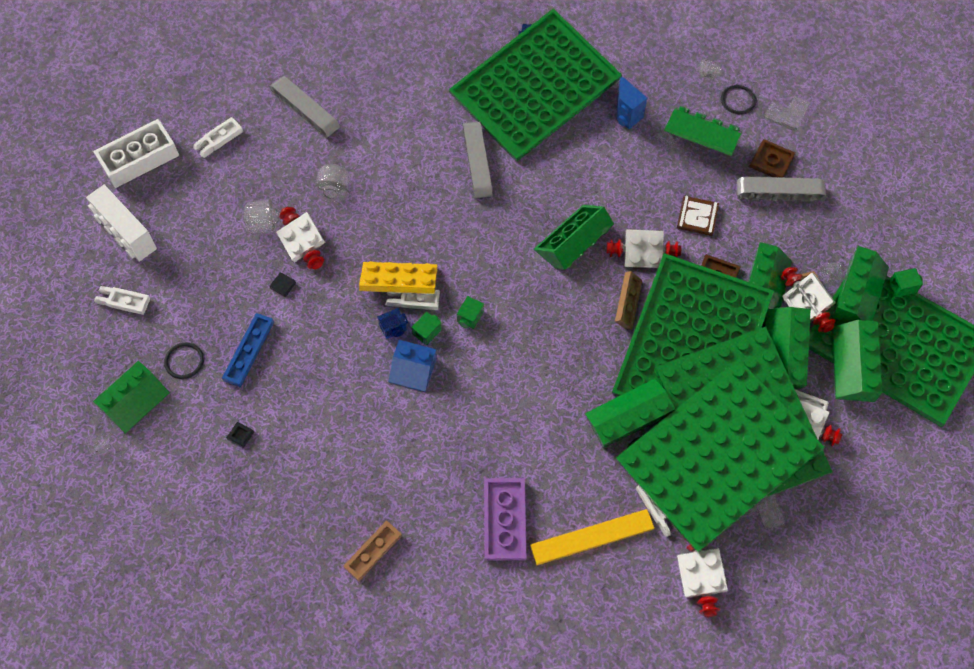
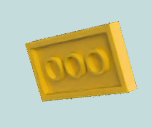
M363 262L359 291L435 294L437 264Z

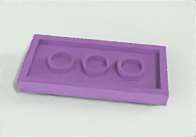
M484 478V561L526 560L525 478Z

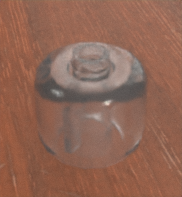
M335 163L321 166L317 171L314 192L316 196L326 203L333 204L344 201L348 196L351 180L349 171Z
M273 199L247 202L244 208L243 222L249 233L252 235L277 233L281 225V219L279 218L280 209L277 202Z

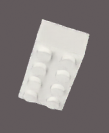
M159 119L93 151L114 188L179 156L174 142Z
M105 185L86 197L89 202L87 206L94 214L93 216L96 221L104 225V229L110 236L113 234L115 241L120 247L124 246L126 253L131 259L135 257L140 262L157 249L148 230Z

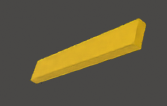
M645 509L530 544V548L537 566L654 530V526L648 510Z

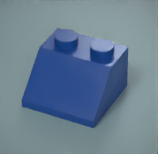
M624 77L620 78L617 94V121L621 126L630 129L644 118L648 98Z
M399 340L393 355L388 382L426 392L437 360L436 349Z

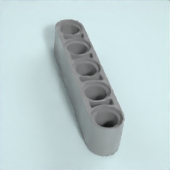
M281 77L270 86L273 94H277L283 103L291 106L290 109L296 114L299 113L304 121L312 124L318 133L326 136L324 138H328L340 128L339 123L332 115L287 77Z
M481 122L463 123L474 198L492 196V185Z
M742 177L737 180L739 200L747 198L748 200L766 199L767 201H777V199H784V201L802 200L813 202V200H820L822 202L827 198L825 181L823 179Z

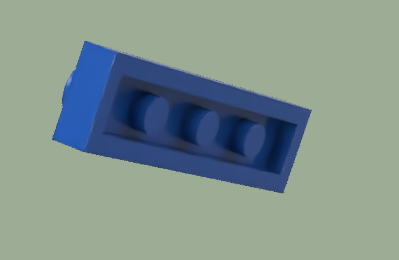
M258 313L254 315L222 377L223 381L238 387L242 386L274 324L272 318Z

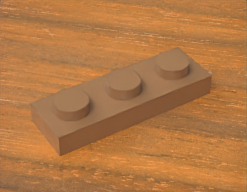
M632 271L625 272L615 318L616 323L628 330L633 329L642 285V279Z
M386 520L344 564V569L359 582L401 538L402 534Z

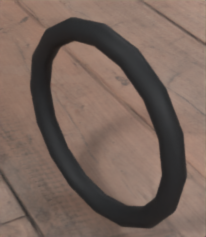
M731 85L725 88L721 94L722 105L731 113L746 114L752 111L756 105L755 94L746 86ZM731 89H744L752 96V105L746 110H733L725 103V94Z
M188 342L173 346L164 358V367L167 373L179 379L190 378L196 375L204 363V354L201 349L195 344ZM179 347H193L200 355L198 367L193 372L185 375L172 372L168 366L170 354Z

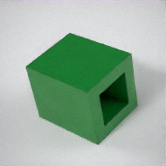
M913 268L894 272L889 280V284L896 298L917 293L923 285V279L918 274L917 269Z
M467 296L457 312V322L459 325L466 329L469 327L474 329L484 313V303Z
M426 312L411 327L412 335L427 346L442 330L440 319L436 315Z

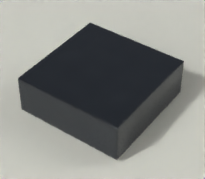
M280 272L269 287L286 297L296 284V281Z
M236 422L226 438L244 448L254 434V430Z

